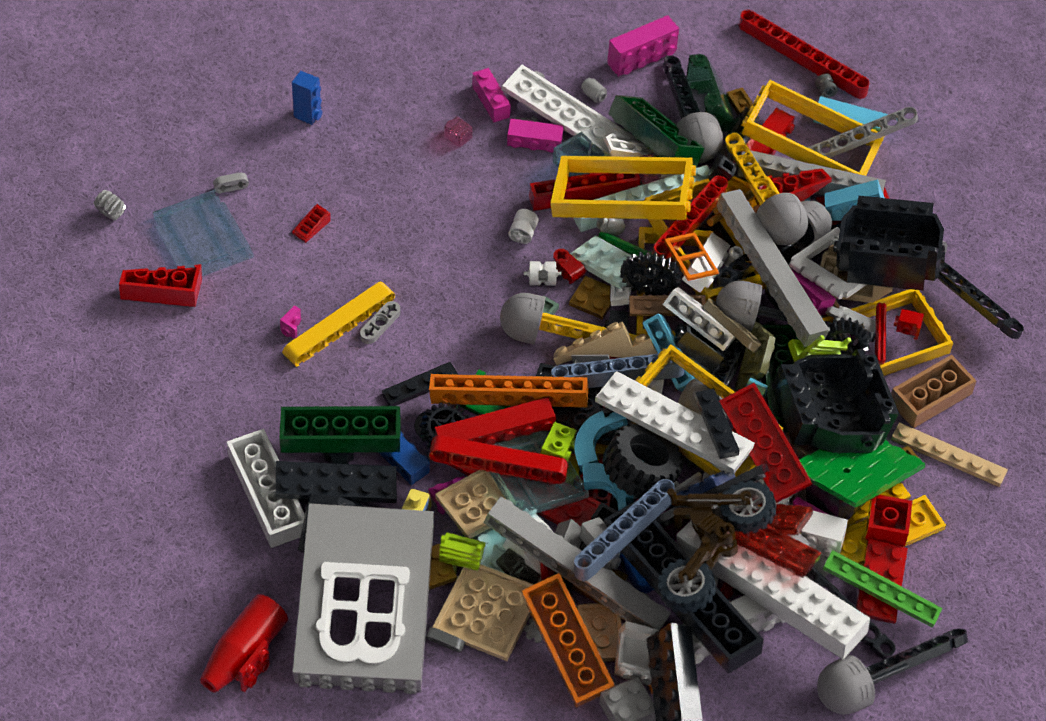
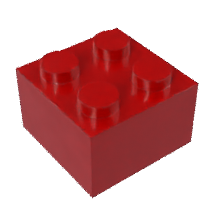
M877 495L872 498L869 505L865 540L873 539L905 547L909 535L913 501L884 495Z

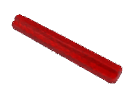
M879 302L876 305L875 355L879 364L883 365L886 360L887 305Z

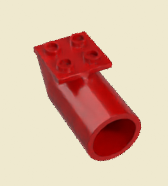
M255 595L217 641L200 678L201 684L213 693L218 692L234 679L240 682L241 691L244 693L248 688H252L257 682L258 675L261 672H266L270 665L268 645L288 622V616L284 609L273 599L265 595Z

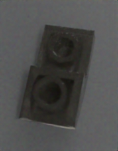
M510 548L496 560V564L507 575L533 585L540 580V574L526 565L525 559Z

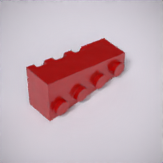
M201 264L194 265L195 267L193 268L177 266V269L158 267V269L149 271L148 268L123 270L119 281L120 299L196 307L202 283Z

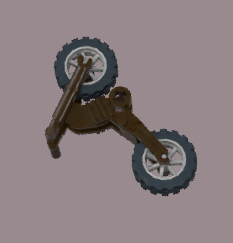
M749 480L743 483L741 481L735 486L734 484L731 485L729 490H725L723 494L677 495L673 488L667 490L671 505L693 507L676 508L673 510L674 528L680 529L682 527V519H691L692 527L702 542L692 558H686L683 561L679 559L675 563L671 562L667 568L661 571L662 575H659L658 588L662 602L664 601L666 607H671L673 611H681V613H687V611L696 612L699 608H705L706 604L712 601V595H715L716 586L712 568L720 556L732 557L738 551L735 532L743 531V533L748 534L753 531V533H756L761 528L762 530L765 529L768 523H772L773 516L775 517L776 515L774 494L772 491L770 492L768 486H763L761 482L753 483V481ZM760 503L763 504L762 507L756 506V505H758V504H760ZM713 505L720 506V509H714Z

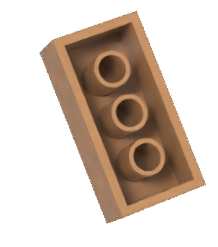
M950 355L894 387L891 395L898 412L912 428H915L972 395L976 380L953 355Z

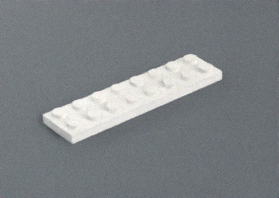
M521 65L502 85V91L552 123L563 125V130L606 157H611V154L604 141L605 137L611 133L634 137L631 133L625 131L524 65Z
M617 371L595 398V402L732 474L737 471L754 448V442L732 431L740 450L739 455L719 459L702 415Z

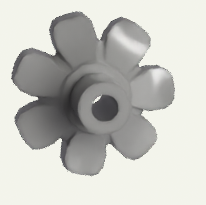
M533 618L529 620L530 625H525L524 631L528 632L526 637L529 640L534 638L536 643H540L542 636Z

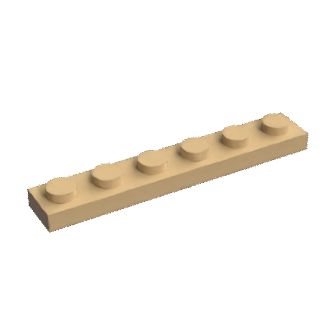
M900 422L891 438L892 441L909 446L915 451L998 487L1001 486L1008 471L1004 467Z

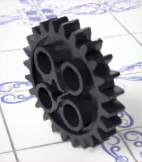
M639 252V256L632 254V258L627 257L623 261L620 278H623L622 283H626V287H632V292L637 290L639 295L641 293H645V296L652 294V296H656V294L663 295V293L669 295L670 292L681 285L682 272L680 267L676 266V262H670L671 258L664 259V255L659 257L656 252L653 255H650L649 252L646 255Z

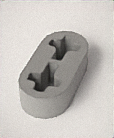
M241 172L217 177L214 179L213 185L215 191L220 194L245 189L248 187L249 182L247 175Z

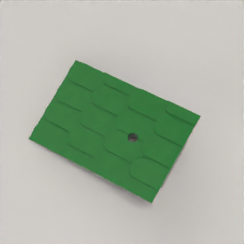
M886 439L883 445H878L877 449L871 453H832L819 449L799 460L812 481V485L806 487V502L829 515L849 520L868 500L925 468V463L920 458L909 455L902 448L889 444Z

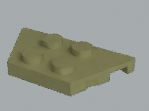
M755 322L750 333L762 345L757 352H753L746 347L734 391L746 387L750 378L757 381L766 375L770 367L769 362L775 348L776 338L758 322Z

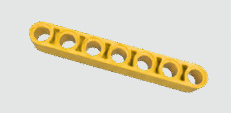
M383 282L374 284L289 342L282 351L283 355L298 367L299 363H304L314 356L315 352H320L329 345L328 343L336 341L343 336L344 332H349L358 326L360 321L363 322L371 317L372 313L378 312L384 304L393 301L395 293Z

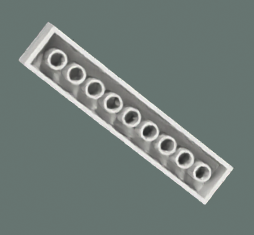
M691 521L677 534L676 543L690 558L699 549L702 542L694 531ZM735 532L738 546L737 553L732 557L720 556L712 568L713 574L841 659H844L868 633L870 618Z

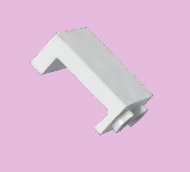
M628 621L622 625L618 633L615 675H619L624 679L639 677L643 684H651L647 638L659 631L658 629Z

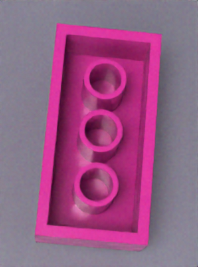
M667 15L609 40L607 64L619 77L623 74L627 75L637 68H643L651 62H657L667 55H673L677 51L679 27Z

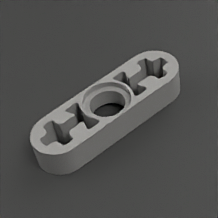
M394 301L384 304L360 330L361 341L365 344L374 343L400 316V305ZM378 320H383L385 324L382 326H378L375 324V322Z

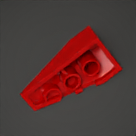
M822 168L801 171L798 175L789 176V173H785L783 177L773 178L772 175L767 176L770 177L779 193L794 194L800 202L832 182V178ZM763 185L760 186L758 189L763 190L766 189L767 186Z

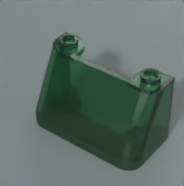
M689 55L686 78L690 89H695L698 95L707 94L704 98L705 113H709L717 119L722 132H728L735 118L722 80L705 55Z

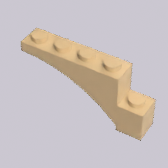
M622 321L610 324L603 331H594L588 338H579L568 347L562 346L558 348L554 353L553 360L556 365L571 361V355L608 354L610 357L625 358L658 354L648 334H641L632 341Z

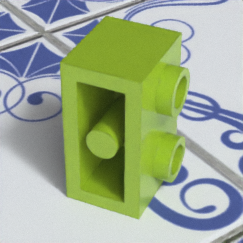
M554 422L540 454L561 457L569 462L572 453L570 450L575 449L577 430Z

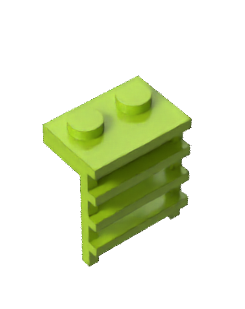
M820 335L809 346L804 347L800 340L794 339L788 343L795 362L809 355H841V350L848 349L847 345L851 342V338H846L843 342L824 340V336Z
M446 532V535L441 537L439 561L479 571L486 542Z

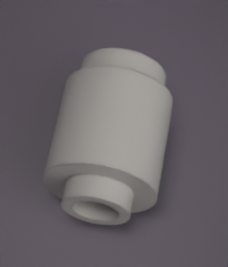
M587 78L582 83L581 89L583 93L595 103L602 102L607 97V89L595 79Z
M598 218L597 228L602 232L619 236L625 230V223L623 219Z

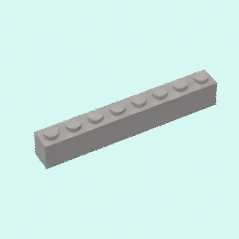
M751 151L765 175H772L773 178L783 177L785 173H789V176L798 175L801 171L822 168L832 178V182L815 194L825 196L824 193L874 180L879 181L882 192H884L886 180ZM746 163L743 166L748 167L753 163ZM739 168L738 176L745 178V176Z

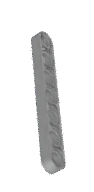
M913 107L903 108L807 148L832 158L915 124L918 120L917 110ZM907 113H913L914 117L911 119H906L905 115ZM890 120H896L897 124L894 126L888 125V122ZM876 126L881 128L877 133L871 131ZM858 133H862L864 135V137L859 140L854 138V136ZM841 140L847 141L845 146L837 145ZM824 147H829L830 151L828 153H822L821 149Z

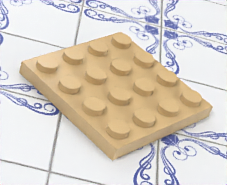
M481 564L479 571L463 567L433 627L465 641V645L508 661L531 615L522 597V590L533 584Z

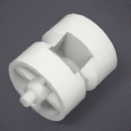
M518 210L510 227L509 237L515 242L530 243L539 221L538 216L531 210Z
M529 261V270L524 271V275L529 277V286H540L541 283H544L545 286H556V277L561 275V272L556 270V261H545L544 264H541L540 261Z

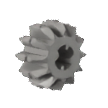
M107 190L99 193L93 202L100 213L112 220L120 218L126 209L124 202Z

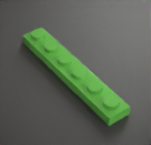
M834 550L831 551L822 569L932 628L942 611L941 607Z

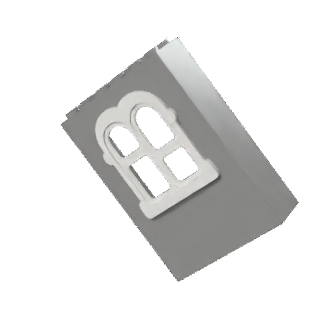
M309 504L293 664L295 684L305 688L311 687V685H320V688L331 689L332 686H341L343 690H353V687H360L363 691H374L376 688L383 689L384 692L388 693L404 690V693L416 694L417 691H421L434 528L433 511ZM335 578L360 579L358 601L334 600ZM370 580H392L395 582L392 613H369L367 611ZM334 609L354 610L358 613L355 639L348 645H336L330 638L331 613ZM367 622H386L392 625L391 637L387 645L375 648L367 644L364 635Z

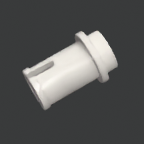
M738 246L730 248L724 265L728 267L731 262L743 255L742 248Z

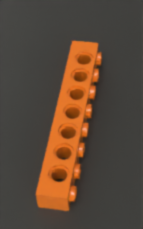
M431 374L429 393L431 404H439L441 402L447 404L450 402V404L516 406L548 397L552 407H587L588 380L585 377Z

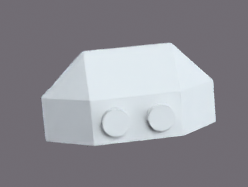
M611 133L604 139L611 157H657L655 152L647 149L644 143L632 136Z

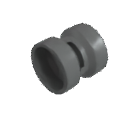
M823 74L815 80V85L820 90L822 97H832L837 93L838 89L829 74Z

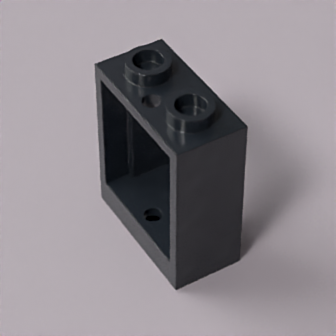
M686 322L680 323L674 331L675 346L713 372L724 359L723 351Z

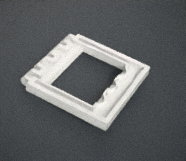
M836 227L793 256L789 267L797 273H801L808 280L815 282L816 285L824 290L829 291L832 295L842 299L843 297H850L866 286V284L847 283L810 260L830 245H834L835 240L838 241L840 229Z

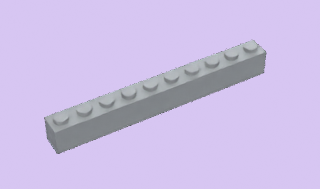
M741 189L722 193L717 203L718 211L726 220V224L731 228L736 240L741 244L744 253L751 260L752 266L756 268L761 280L766 284L771 296L776 300L779 309L786 316L797 338L804 347L812 344L820 335L826 338L829 328L762 225Z
M500 497L487 514L483 523L557 574L560 573L563 578L624 620L660 630L671 614L663 605L657 604L647 594L638 591L628 581L622 580L612 570L605 567L601 568L587 581L578 580L574 575V559L581 550L577 546H573L565 541L561 535L549 530L545 524L533 519L529 513L514 506L510 500Z

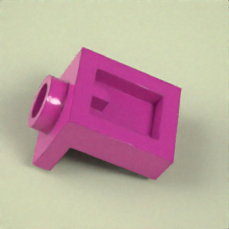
M294 305L280 319V330L286 337L297 338V326L301 322L300 308Z

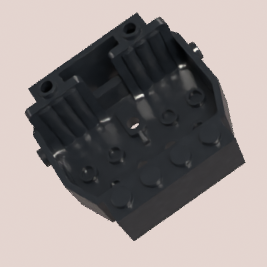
M859 195L857 206L853 205L842 218L839 239L834 241L833 252H837L836 267L839 271L848 272L847 283L924 291L925 280L935 281L939 277L940 263H944L945 252H942L944 228L937 214L933 213L934 203Z
M855 349L852 356L809 355L795 361L794 364H781L772 383L775 397L793 445H810L832 453H871L877 449L878 445H883L899 415L876 355H865L863 349Z

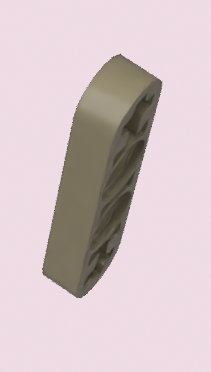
M708 299L703 308L745 347L753 352H757L762 343L740 323L724 315L723 310L721 311L719 306H716L717 303Z

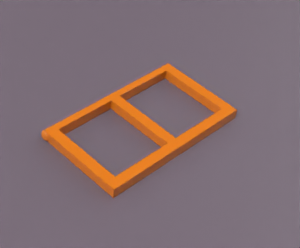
M695 232L664 240L687 281L719 274ZM693 238L701 252L678 256L671 243ZM704 256L712 270L690 275L682 261Z

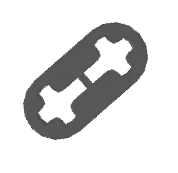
M430 627L426 635L428 640L458 653H461L465 645V641L434 627Z

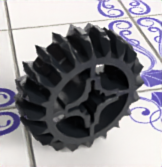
M841 317L839 321L834 318L833 323L827 321L826 325L829 331L825 340H830L834 337L833 341L843 342L846 338H851V342L847 345L848 349L841 350V355L852 356L855 349H863L864 354H866V351L869 349L870 338L863 324L859 325L858 320L852 322L850 317L848 320H844ZM858 339V343L854 346V340Z
M441 402L438 404V407L434 404L431 410L427 409L425 411L426 415L421 417L423 422L419 423V427L422 428L419 434L425 435L422 438V442H429L426 446L427 448L431 447L432 439L435 437L431 426L435 430V427L445 425L447 422L449 424L453 423V420L468 419L469 415H462L464 409L459 412L457 411L458 405L451 408L449 402L444 407V404ZM440 415H446V416H448L447 419H445V420H441V419H439V418H438V419H435V418H434V417L440 416Z

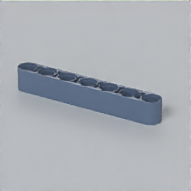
M658 354L558 365L551 370V377H585L588 380V388L605 386L616 371L635 381L638 376L642 377L646 373L645 370L651 362L654 363L658 359ZM670 360L653 380L681 377L684 374V369Z
M668 479L658 481L581 551L574 559L575 577L580 581L591 579L671 505L667 490L670 488L674 489V483Z

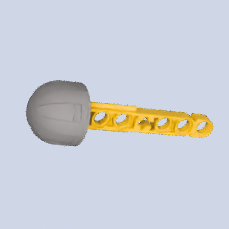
M731 133L725 138L727 149L733 155V159L749 182L750 190L761 205L756 215L775 244L791 245L796 243L804 236L808 227V217L804 206L796 195L779 193L770 177L765 175L739 134ZM732 140H737V141H738V142L735 143V144H730V142H731ZM740 151L745 152L743 155H737ZM746 163H753L748 167L743 166ZM760 186H767L766 189H758Z
M531 293L513 295L504 303L500 312V322L505 333L517 341L532 345L535 344L538 330L575 339H585L590 337V334L594 331L607 329L543 313L546 297ZM629 333L632 341L638 336Z

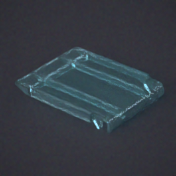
M215 189L153 212L154 220L158 225L156 226V231L176 267L185 266V268L195 267L194 265L201 264L203 277L254 257L247 240L225 202H220L219 196H216Z
M540 431L494 445L540 454L549 432ZM570 461L568 462L566 481L562 484L489 472L504 497L520 510L529 513V515L589 497L588 490L583 492L584 482Z

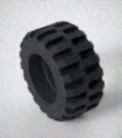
M635 423L623 426L616 431L605 449L602 459L605 473L609 475L610 481L615 483L618 489L624 490L626 494L634 495L638 499L660 480L668 479L675 483L683 468L682 454L678 452L679 448L676 444L639 424L635 425Z

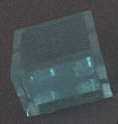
M581 131L554 147L553 163L559 167L561 156H604L605 153L595 144H592V141ZM569 173V177L590 173Z

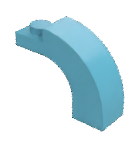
M600 411L583 423L575 439V456L581 472L583 471L582 464L599 463L596 456L597 441L606 432L627 426L628 423L625 417L616 412L605 417L603 411Z
M582 464L584 490L602 489L610 492L617 501L618 511L634 502L633 495L626 494V491L618 489L617 485L610 481L609 475L605 473L603 464Z

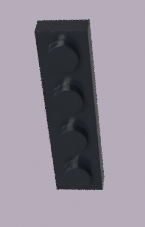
M448 362L382 390V395L389 406H397L429 392L431 374H459L451 362Z
M714 388L695 392L694 398L719 459L738 456L740 452Z

